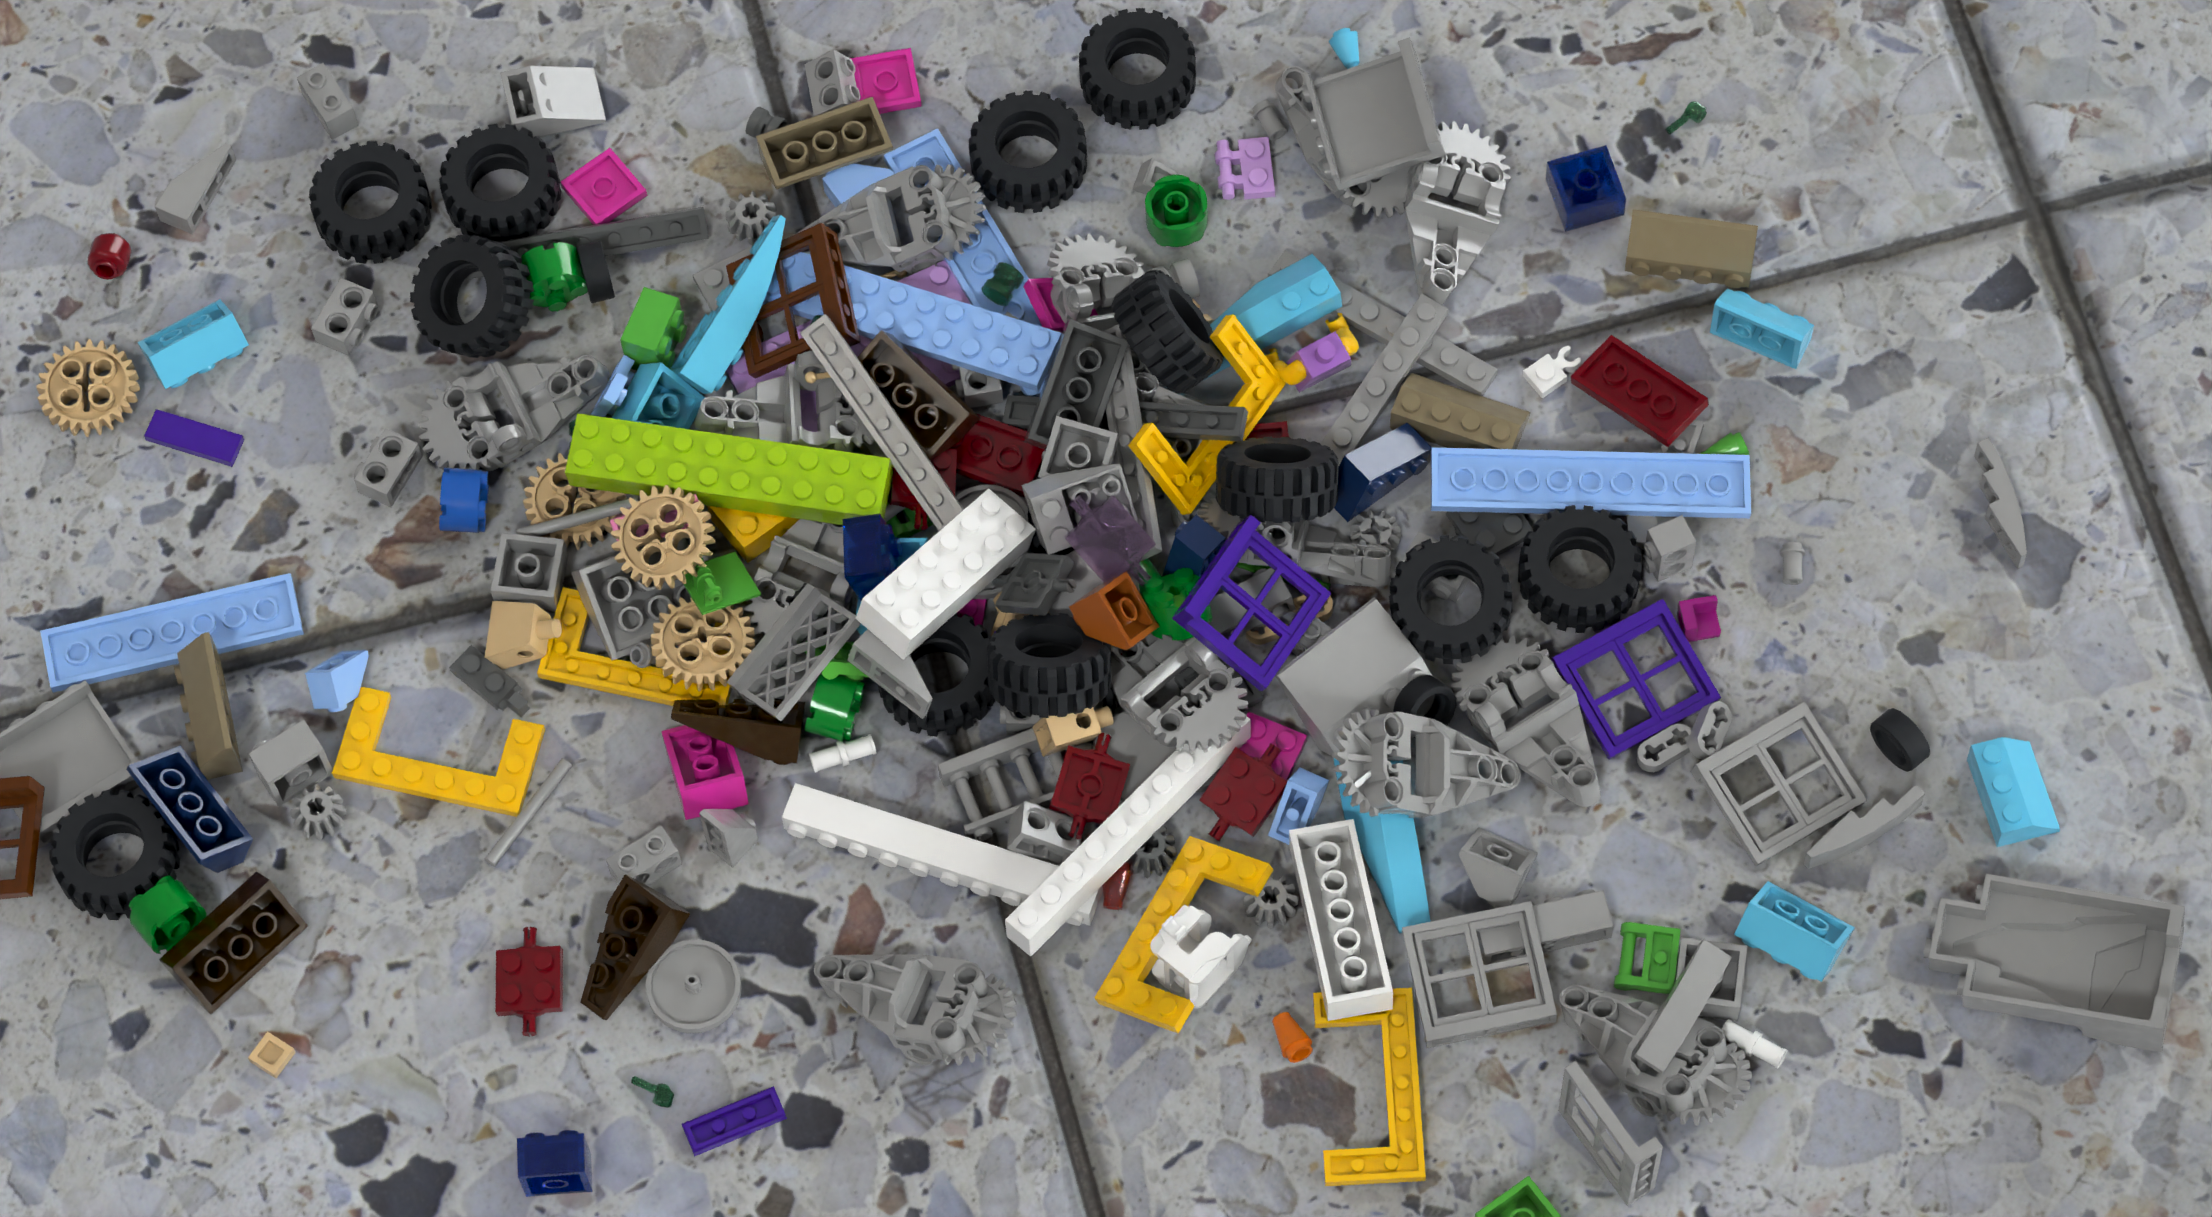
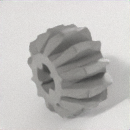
M753 190L750 193V197H745L740 193L738 196L739 202L730 200V210L726 211L725 214L729 232L731 234L736 233V239L739 242L747 237L748 243L751 245L755 238H759L773 216H778L775 203L773 201L769 202L768 196L765 193L757 198Z
M315 784L313 792L310 793L307 789L303 788L302 794L304 797H294L293 803L296 808L290 811L291 817L295 819L293 824L296 830H303L306 838H310L315 833L320 841L325 832L334 837L335 831L333 827H343L344 822L341 817L347 813L345 806L342 805V796L340 794L334 795L333 788L330 786L322 791L320 785Z
M1272 873L1258 897L1251 894L1243 897V905L1248 907L1246 909L1247 917L1256 916L1255 924L1257 926L1267 921V926L1270 930L1274 927V921H1278L1282 926L1286 925V916L1294 917L1296 914L1294 906L1298 905L1299 901L1298 896L1293 895L1296 887L1294 884L1286 885V877L1284 875L1279 877L1277 881L1274 880ZM1271 897V901H1273L1275 898L1276 903L1270 904V900L1265 903V899Z

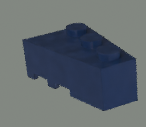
M1406 423L1344 455L1338 466V502L1334 509L1349 522L1412 475L1421 473L1428 465L1427 458L1431 453L1432 447Z
M1197 514L1189 522L1187 520L1184 521L1175 532V538L1162 576L1174 574L1180 568H1190L1193 570L1194 575L1201 577L1226 541L1225 537Z

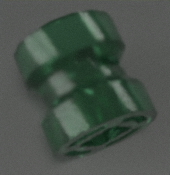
M999 262L993 270V277L986 280L981 290L992 302L1001 306H1007L1013 297V290L1021 286L1024 277L1013 266Z

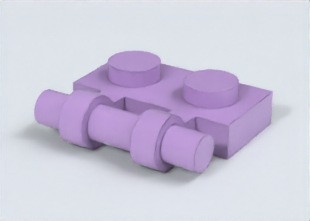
M1269 137L1239 139L1238 151L1229 149L1228 140L1217 141L1215 162L1219 165L1220 176L1217 180L1218 187L1222 190L1223 199H1233L1235 197L1234 190L1243 189L1244 200L1275 197ZM1240 164L1241 175L1235 176L1232 174L1231 165Z

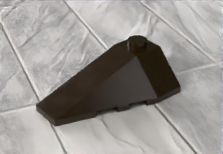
M774 698L775 709L782 703L783 699ZM712 699L675 700L671 719L764 760H771L779 765L797 763L806 702L797 701L783 720L779 721L757 705L746 704L744 699H734L732 703L727 705H719L717 701Z
M624 875L608 901L605 911L608 917L604 932L599 933L597 943L600 944L595 962L590 966L580 1002L603 1020H607L649 969L674 942L690 915L688 911L667 896L628 875Z

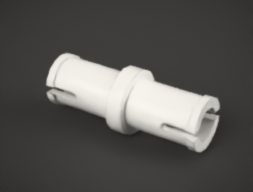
M868 734L845 743L837 741L835 746L813 753L810 752L809 757L816 773L842 764L843 767L850 765L849 761L871 754L874 755L877 752L872 736Z
M1730 1019L1722 1027L1726 1041L1730 1043L1735 1042L1737 1047L1744 1050L1745 1055L1749 1057L1754 1055L1772 1064L1777 1069L1783 1063L1788 1050L1762 1038V1033L1758 1031L1753 1033L1732 1022Z

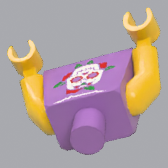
M1338 313L1339 317L1334 321L1329 322L1328 319L1325 321L1331 334L1298 350L1286 363L1280 360L1276 348L1269 349L1270 354L1265 355L1277 370L1280 378L1289 385H1295L1299 393L1351 366L1350 356L1358 351L1359 344L1349 330V326L1342 313Z

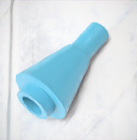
M1343 28L1334 32L1333 37L1329 40V44L1345 68L1349 69L1358 66V32L1351 31L1350 28Z

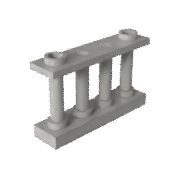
M1033 728L938 764L939 777L943 786H956L971 822L963 826L965 837L982 842L989 839L993 833L1009 827L1010 817L1021 805L1013 807L998 772L1001 765L1009 762L1016 763L1031 798L1027 802L1049 809L1054 791L1043 795L1028 760L1030 754L1041 751ZM1060 752L1048 755L1057 779L1064 761ZM980 773L987 776L1001 812L985 818L981 815L968 783L970 777Z

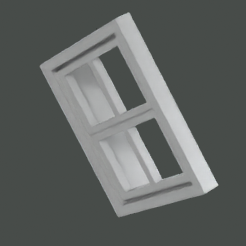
M1805 701L1697 763L1690 771L1696 782L1702 780L1755 867L1867 801ZM1801 729L1820 760L1784 779L1766 749ZM1755 756L1774 786L1739 806L1720 775ZM1824 766L1842 794V797L1808 816L1789 785ZM1778 792L1797 823L1762 843L1743 812Z
M1531 901L1402 927L1427 1048L1556 1022L1557 1012ZM1519 923L1526 957L1483 965L1476 931ZM1465 934L1472 968L1429 976L1422 942ZM1528 964L1536 998L1493 1007L1485 973ZM1474 975L1481 1010L1438 1018L1431 984Z
M1577 1061L1566 1066L1558 1111L1622 1200L1629 1206L1655 1189L1663 1146L1656 1137H1653L1638 1147ZM1580 1094H1582V1096L1585 1098V1100L1587 1101V1103H1588V1104L1590 1105V1107L1593 1109V1111L1595 1112V1114L1598 1116V1119L1596 1118V1116L1594 1115V1113L1591 1111V1109L1588 1107V1105H1587L1586 1102L1583 1100V1098L1581 1097ZM1578 1110L1581 1112V1114L1584 1116V1118H1585L1586 1121L1589 1123V1125L1591 1126V1128L1594 1130L1595 1135H1594L1593 1132L1590 1130V1128L1587 1126V1124L1585 1123V1121L1582 1119V1117H1581L1580 1114L1578 1113ZM1606 1129H1607L1608 1132L1611 1134V1136H1612L1613 1139L1616 1141V1143H1617L1618 1146L1621 1148V1150L1624 1152V1155H1623L1622 1152L1619 1150V1148L1617 1147V1145L1614 1143V1141L1612 1140V1138L1609 1136V1134L1607 1133ZM1603 1145L1607 1148V1150H1608L1609 1153L1612 1155V1157L1614 1158V1160H1615V1161L1617 1162V1164L1620 1166L1621 1171L1618 1169V1167H1617L1616 1164L1613 1162V1160L1611 1159V1157H1610V1156L1608 1155V1153L1605 1151V1149L1603 1148Z

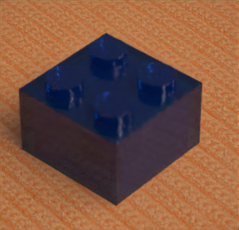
M1606 145L1547 162L1546 182L1565 232L1624 215L1626 196Z
M880 513L843 519L844 576L860 601H862V598L898 568V557L902 556V545L900 539L894 536L891 525L886 524Z
M564 1130L559 1132V1135L545 1136L543 1133L536 1132L526 1134L525 1138H517L518 1178L526 1197L593 1192L591 1152L584 1133H579L575 1130Z

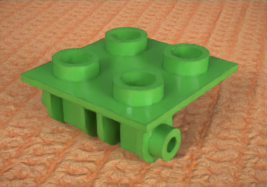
M736 552L705 561L706 567L696 565L694 569L697 572V577L692 576L690 573L685 575L687 584L684 586L702 615L761 596V592Z

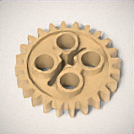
M88 339L86 347L81 348L80 343L75 341V350L71 351L68 347L63 346V356L53 353L55 363H44L48 373H39L38 375L42 384L36 385L39 394H41L37 399L40 405L43 406L41 409L44 415L49 416L48 418L52 425L58 423L62 432L70 427L73 436H76L79 430L83 429L85 436L89 437L91 429L95 428L97 433L102 435V426L106 425L110 430H114L112 421L116 419L121 423L125 422L121 415L122 412L132 414L133 411L129 403L138 402L134 392L140 391L139 384L136 382L139 376L137 371L134 370L135 366L132 360H127L128 358L124 351L118 353L116 345L112 344L106 349L104 341L101 340L97 347H94L91 339ZM88 364H91V366H90V372H89V378H90L92 384H90V385H89V383H88V375H87V365H88ZM103 371H110L106 376H99ZM72 372H79L75 377H68ZM86 391H88V398L90 402V410L88 412H86V408L88 405V399L85 394ZM74 399L78 400V401H77L75 404H73V405H70V406L66 405V404H67L69 401H71V400H74ZM102 399H109L105 404H97Z
M559 453L557 463H554L549 458L546 459L548 465L546 470L539 466L536 467L539 478L529 477L532 487L524 489L525 495L528 498L524 499L523 503L525 509H528L525 512L527 520H532L530 524L534 525L572 514V502H574V514L627 499V496L624 493L603 490L590 492L587 491L588 488L578 487L580 498H576L577 487L570 486L569 484L564 487L556 486L560 481L567 480L565 469L568 459H565ZM556 508L563 509L558 515L549 514ZM616 515L540 537H548L550 535L549 538L564 539L566 548L570 542H574L576 549L579 550L581 541H586L587 545L592 547V538L596 537L603 542L602 532L607 531L611 533L613 531L609 520Z
M665 485L662 493L655 486H652L650 496H647L641 490V500L637 502L630 497L629 502L632 507L630 509L620 508L625 517L623 519H614L620 530L612 531L611 535L619 541L613 543L611 548L614 551H621L614 558L618 563H624L621 569L626 574L632 571L630 578L633 581L637 582L642 578V584L647 588L653 580L658 590H661L664 581H666L671 589L675 586V579H679L685 585L687 584L685 576L687 573L694 577L698 576L694 569L696 565L701 567L707 566L701 559L702 556H712L713 554L706 548V545L715 543V539L707 535V533L714 531L715 527L710 523H705L711 518V515L708 511L701 512L705 506L701 501L694 503L696 497L692 493H688L684 497V491L680 487L672 494V490L668 485ZM671 510H677L676 519L669 523L665 522L666 514ZM686 523L688 524L686 529H681ZM648 524V532L644 536L636 537L638 527ZM663 532H665V533H666V535H665V539H666V540L661 543V542H660V540H661V535H660V534L663 533ZM690 538L688 548L682 551L677 549L680 540ZM643 545L642 550L638 551V547ZM655 552H661L660 561L657 564L649 565L650 556Z
M680 597V606L678 608L668 604L669 615L662 612L659 613L660 623L653 624L655 634H651V644L653 645L651 650L652 656H656V666H663L664 677L673 673V684H677L683 679L685 689H688L692 683H697V689L701 691L703 685L708 683L710 689L715 690V682L720 681L726 687L727 677L733 675L755 648V639H753L755 637L754 627H750V617H743L742 607L733 610V605L702 615L692 598L691 602L687 603ZM712 623H721V624H722V625L719 626V627H711V626H709V625L712 624ZM686 628L691 630L687 633L678 632L680 629ZM720 650L728 651L725 655L716 654ZM688 656L696 657L693 661L684 660Z

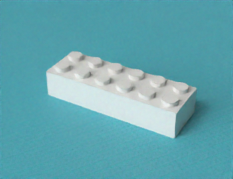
M988 488L862 598L855 619L904 660L1026 552L1036 528Z
M1354 819L1289 830L1290 853L1328 1021L1392 1010L1393 989Z

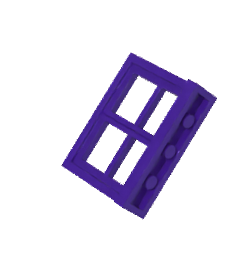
M1249 515L1236 525L1172 619L1259 691H1263L1279 671L1331 595V592L1259 534L1256 529L1261 522L1252 515ZM1247 549L1251 550L1275 570L1255 599L1228 577ZM1280 575L1307 597L1288 626L1261 605V602ZM1220 588L1247 610L1227 639L1200 617ZM1252 615L1279 636V639L1260 666L1233 644Z
M1664 599L1653 603L1551 659L1561 678L1566 683L1571 684L1572 688L1576 691L1581 714L1608 760L1646 741L1671 725L1677 724L1698 713L1702 707L1721 699L1720 694ZM1658 626L1676 657L1641 675L1626 651L1624 644ZM1612 651L1628 677L1629 682L1594 700L1577 669ZM1680 662L1697 693L1662 712L1645 681ZM1634 688L1651 718L1615 736L1598 706Z

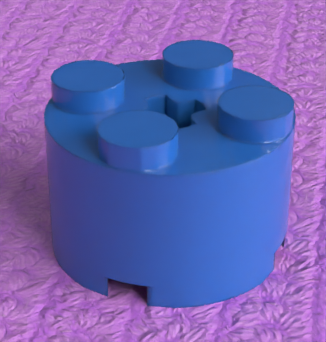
M444 467L440 495L442 515L439 517L440 531L485 532V510L489 493L488 471Z

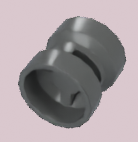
M757 107L750 115L745 131L746 134L756 138L758 135L785 127L788 122L778 115L771 116L769 111L764 108Z

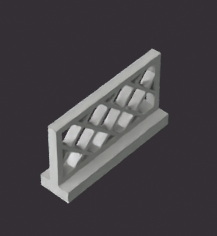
M807 583L728 679L727 683L745 700L754 703L779 721H782L861 623L855 619V614L821 594L814 586ZM827 610H828V616L822 618L823 615H824V614L827 612ZM849 620L841 630L835 632L836 623ZM827 626V635L816 638V630ZM808 635L807 642L801 643ZM826 645V649L822 654L815 656V648ZM807 651L806 660L796 663V655ZM786 660H787V666L781 668L782 665H783V664L786 662ZM806 669L804 676L794 682L795 673ZM786 676V685L775 688L776 679ZM767 685V690L763 693H760L763 690V688ZM785 695V699L775 709L774 698Z

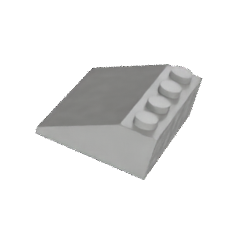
M665 537L661 538V543L666 540ZM690 538L680 540L677 549L682 551L688 548ZM644 546L638 547V551H641ZM655 552L650 556L649 565L657 564L660 561L661 552ZM616 555L571 572L582 603L611 661L630 654L631 649L638 643L652 645L651 634H655L653 624L660 623V612L669 615L668 604L678 608L680 606V597L687 603L691 602L690 594L679 579H675L673 589L664 581L661 590H658L654 585V580L647 588L642 584V578L635 582L630 578L632 571L626 574L621 569L624 563H618L614 558ZM702 556L704 562L709 560L708 556ZM680 629L678 632L685 633L690 631V629Z
M1372 598L1277 672L1275 676L1318 749L1332 756V753L1339 752L1333 741L1341 739L1337 730L1338 728H1345L1344 719L1351 718L1352 713H1360L1361 710L1368 709L1369 712L1370 710L1377 709L1379 710V715L1393 712L1396 698L1403 687L1419 676H1432L1421 655L1401 633L1400 628L1376 598Z

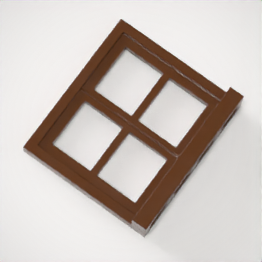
M819 223L782 240L775 266L781 297L761 306L759 314L742 344L748 373L755 379L796 361L798 354L812 351L804 338H798L792 306L816 295L820 296L823 314L829 316L848 345L851 347L861 342L837 233L824 224ZM809 249L816 282L789 293L782 260ZM753 254L726 265L729 283L732 286L736 281L733 279V273L746 258L751 260L754 256ZM784 310L791 343L764 355L757 322Z
M31 776L0 778V809L23 807L20 839L0 840V849L19 847L15 879L0 880V899L33 897L45 787Z

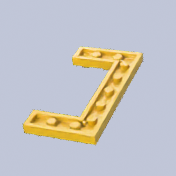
M1232 314L1226 315L1210 335V339L1244 382V385L1228 406L1245 407L1248 411L1243 441H1245L1286 385V382L1280 378L1277 370L1235 315ZM1146 423L1128 446L1180 513L1186 515L1192 513L1216 480V464L1219 452L1224 446L1233 444L1235 441L1202 440L1188 461L1184 463L1154 423Z
M562 588L553 618L560 621L562 633L559 638L548 639L546 655L541 658L537 671L538 678L670 706L674 705L675 700L712 699L717 701L719 705L728 704L732 690L728 683L725 687L720 681L715 682V690H711L708 683L703 685L701 691H698L697 683H692L688 689H685L683 679L677 684H673V673L664 677L662 668L652 666L639 668L632 662L619 659L611 661L609 657L580 652L589 615L582 603L578 590ZM715 623V626H714V627H719V626H721L722 624H721V623ZM720 650L716 652V654L718 655H725L728 653V651Z
M366 687L360 688L359 695L354 701L332 771L334 778L514 817L519 815L545 733L544 725L513 719L496 776L484 775L376 752V746L392 697L389 692Z
M1189 836L1094 997L1098 1004L1179 1034L1194 1005L1189 999L1144 983L1158 959L1150 948L1152 939L1159 933L1162 924L1170 915L1174 916L1184 904L1189 906L1204 878L1258 897L1273 872L1271 865Z
M1412 987L1393 988L1392 1010L1331 1021L1327 1019L1322 992L1313 993L1315 1028L1381 1025L1389 1147L1323 1150L1325 1186L1425 1181Z

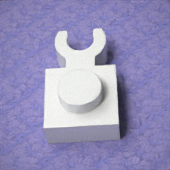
M1570 346L1560 349L1556 359L1553 360L1547 354L1523 370V377L1541 398H1544L1567 382L1565 372L1572 373L1580 367L1581 359L1579 357L1572 362L1564 359L1571 353Z

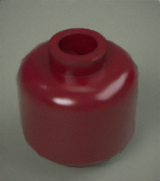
M101 234L92 241L87 264L94 274L101 279L110 280L120 277L127 270L131 256V247L118 234Z

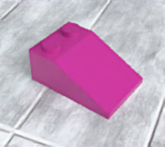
M686 725L661 731L686 820L700 817L699 813L703 809H735L749 804L744 776L734 746Z

